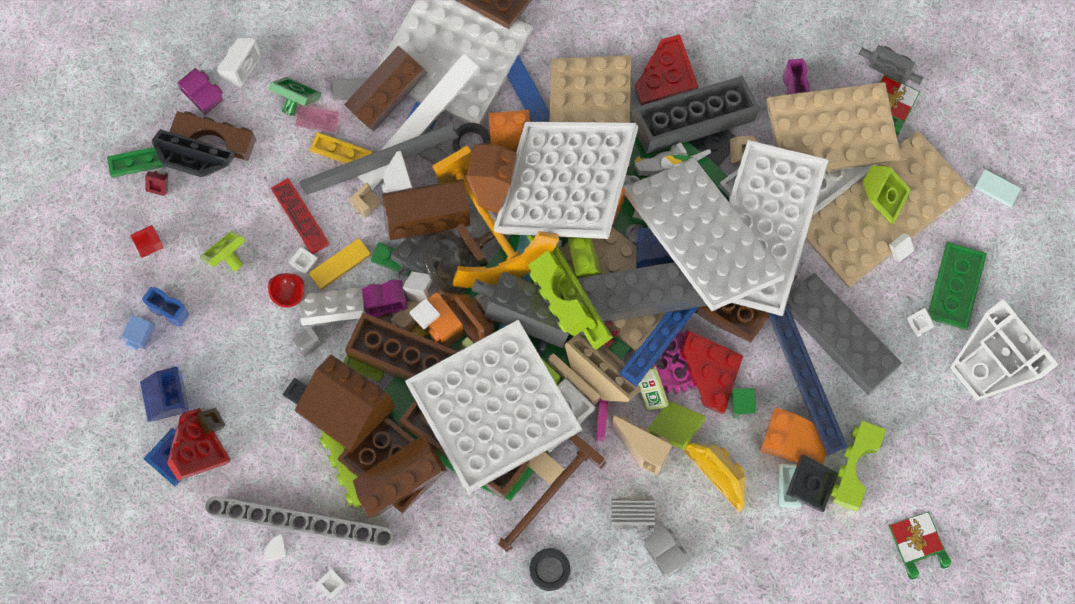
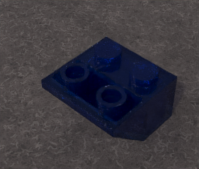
M177 366L156 371L140 381L148 422L181 415L183 412L190 411L182 372Z

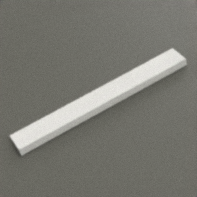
M463 54L381 150L423 135L480 67ZM389 165L362 174L358 178L362 182L368 183L371 190L374 191L382 183L383 174Z

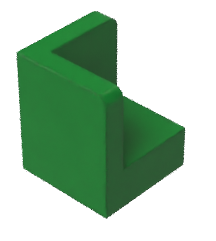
M754 388L733 389L731 392L733 418H738V415L755 414Z

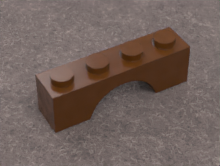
M177 111L169 131L195 140L206 135L217 136L225 141L226 149L236 152L235 158L246 161L249 160L256 142L254 133L248 128H235L230 123L222 122L221 124L209 117H197L188 111H184V113Z

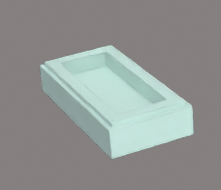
M986 169L975 186L976 189L1010 207L1022 189Z
M778 464L779 507H801L800 501L786 495L797 464Z

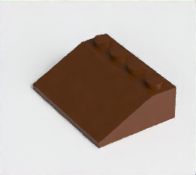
M729 303L714 311H711L708 306H702L698 308L697 312L699 316L711 324L750 343L769 318L766 311L735 303Z
M330 355L315 370L294 411L352 453L395 408V405L387 392L333 355Z
M386 416L352 453L345 449L337 460L359 477L414 442L415 439ZM437 479L393 507L403 514Z

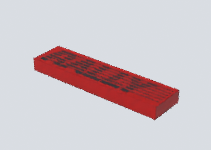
M289 178L271 187L272 192L310 253L315 254L329 246L328 240Z

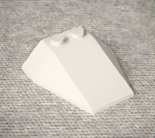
M1002 299L986 312L950 369L978 401L1040 379L1059 364L1030 332L1005 300ZM955 366L960 370V372L965 376V378L970 382V384H971V385L975 388V390L980 394V397H979L978 394L973 390V388L968 384V382L964 379V377L959 373V371L955 368Z

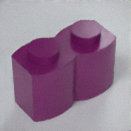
M804 59L788 60L783 71V82L787 87L785 95L810 92V85L806 78L807 65Z
M194 68L179 80L177 85L184 95L206 115L223 101L221 95L223 92L218 85H212L208 81L210 78L203 70L199 71Z
M392 279L382 285L370 284L362 288L365 313L373 317H379L387 313H397L408 309L402 280Z

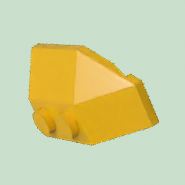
M689 442L683 451L736 510L740 512L744 508L746 476L744 475L745 471L738 463L734 464L729 459L730 454L723 447L719 448L717 444Z

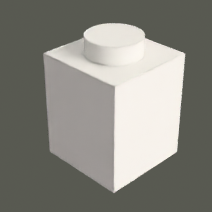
M413 271L403 286L409 300L417 302L428 299L440 289L433 275Z

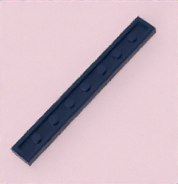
M786 304L783 316L767 312L826 455L828 456L848 448L788 304Z

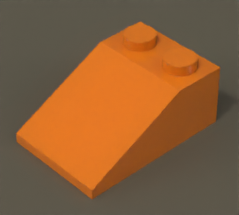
M777 407L774 408L760 451L795 464L798 463L800 455H806L823 465L826 452L813 422L795 413Z

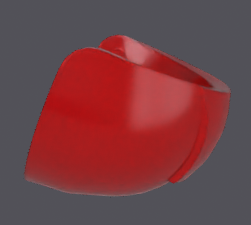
M281 273L275 275L268 282L270 299L280 307L290 308L296 306L304 295V280L297 274Z

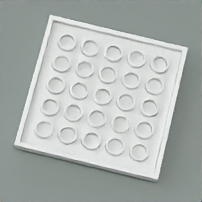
M415 0L378 67L397 46L402 48L427 71V74L407 95L423 102L462 55L465 54L480 69L443 112L466 123L481 125L506 80L512 65L529 38L533 26L517 19L512 27L507 29L455 0Z
M525 122L516 151L517 156L511 185L498 212L493 230L501 234L536 235L538 231L557 234L560 237L608 239L637 135V124Z
M519 320L405 381L468 494L582 431L580 424Z

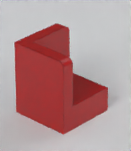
M153 225L130 235L141 258L164 248Z

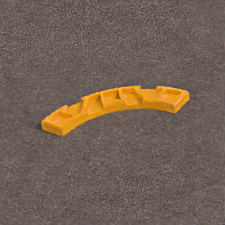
M538 231L533 241L524 249L521 255L499 263V266L496 267L458 266L453 279V286L473 288L476 279L494 286L495 284L497 285L502 272L520 278L531 272L528 264L547 250L553 251L559 241V236Z

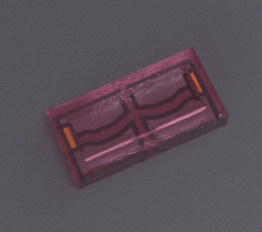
M299 107L295 126L336 132L339 112Z

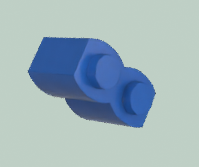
M150 287L142 298L152 313L164 316L172 325L182 326L189 316L188 311L179 300L167 297L159 288Z

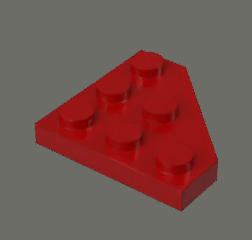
M680 34L660 40L644 72L635 84V90L641 106L698 89V84Z
M688 331L685 334L680 353L690 369L688 372L694 386H697L701 395L702 405L715 412L724 414L743 355Z
M200 408L183 412L179 417L167 462L178 481L226 465L231 460L215 432L205 434L196 416L199 412H202Z

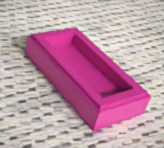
M601 398L596 441H604L608 401H604Z

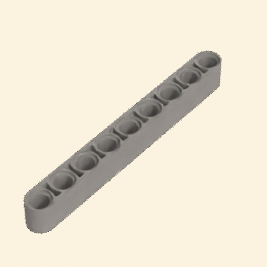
M217 496L209 498L205 504L206 511L215 519L378 549H389L395 542L392 531L387 527ZM220 503L221 509L213 513L212 506ZM236 507H242V513L239 516L232 515ZM257 511H263V517L260 520L253 519V515ZM277 515H284L285 517L282 523H274V519ZM298 519H305L306 523L303 527H295ZM325 522L327 524L326 529L322 532L316 531L317 524ZM346 526L348 527L347 533L343 536L338 535V528ZM361 530L369 531L366 539L361 540L358 538ZM382 534L390 535V540L387 543L379 542V537Z

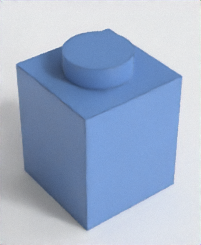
M132 315L121 338L126 342L125 345L133 350H137L138 347L145 349L155 327L151 322Z

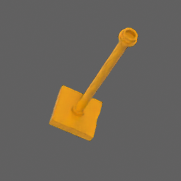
M465 146L434 164L432 168L438 183L464 180L467 195L507 254L506 261L521 255L520 252L513 250L503 234L493 230L495 226L494 219L487 209L477 204V198L465 177L468 173L472 155L469 147Z

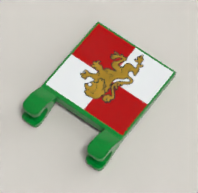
M883 75L880 83L885 82L892 118L896 121L894 125L896 136H898L920 91Z
M929 511L888 525L910 580L916 579L919 576V571L914 562L937 555L942 569L948 568L951 565L950 557L944 549Z

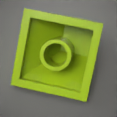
M871 165L863 180L868 199L891 224H894L911 189L891 167Z

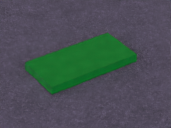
M946 242L928 309L932 320L964 330L968 329L987 253Z

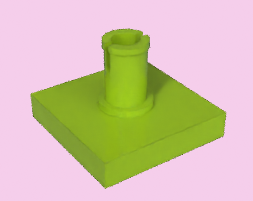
M231 230L200 255V257L213 268L224 260L234 272L243 263L233 251L241 246L245 240L240 234Z

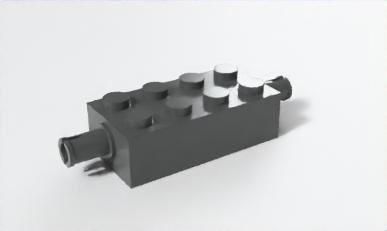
M502 272L497 285L495 284L494 286L476 279L472 291L489 297L490 300L484 317L506 326L519 320L526 334L558 347H564L569 333H564L559 327L558 322L560 320L558 316H554L548 306L551 304L548 299L545 300L540 294V286ZM583 331L579 333L583 336H586Z

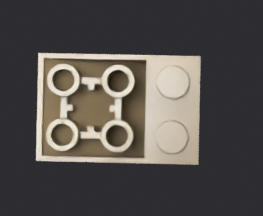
M614 415L612 429L640 467L658 476L670 454L672 447L669 444L670 441L663 436L658 435L656 437L650 434V430L643 426L636 427L632 425L631 421L626 417L620 416L618 418Z

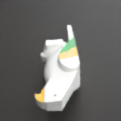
M679 143L676 146L673 145L671 151L659 153L651 159H640V156L637 157L634 166L638 175L652 176L694 158L698 161L709 155L711 150L708 149L690 157L687 155L683 145Z

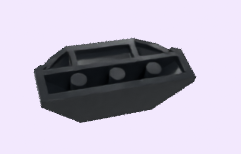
M162 129L152 139V145L162 166L198 177H208L229 166L236 156L235 151Z

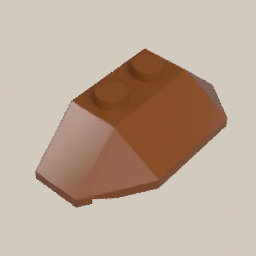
M495 142L475 144L473 146L467 180L473 194L477 198L478 206L497 214L511 185L517 153Z
M438 291L442 299L463 324L464 335L473 343L494 333V320L484 317V313L480 310L482 306L476 298L471 299L468 294Z

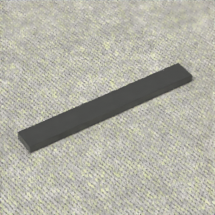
M449 124L301 180L300 185L307 195L389 165L397 151H401L405 159L459 137L453 125Z

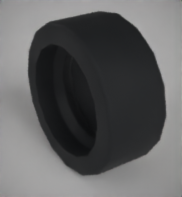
M466 123L456 129L459 138L452 140L454 152L460 150V139L469 132L479 134L483 139V143L491 142L490 135L482 125Z
M553 548L542 549L531 559L529 566L530 577L533 583L542 590H558L569 579L570 562L560 550ZM546 557L556 558L560 561L563 568L561 577L554 582L543 581L537 573L539 562Z

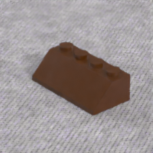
M397 46L344 105L370 130L374 131L427 74V71L408 53Z
M463 179L382 193L385 227L390 241L456 229L455 227L462 223L465 227L470 226V209Z
M424 434L354 479L353 484L357 498L369 518H375L448 471Z

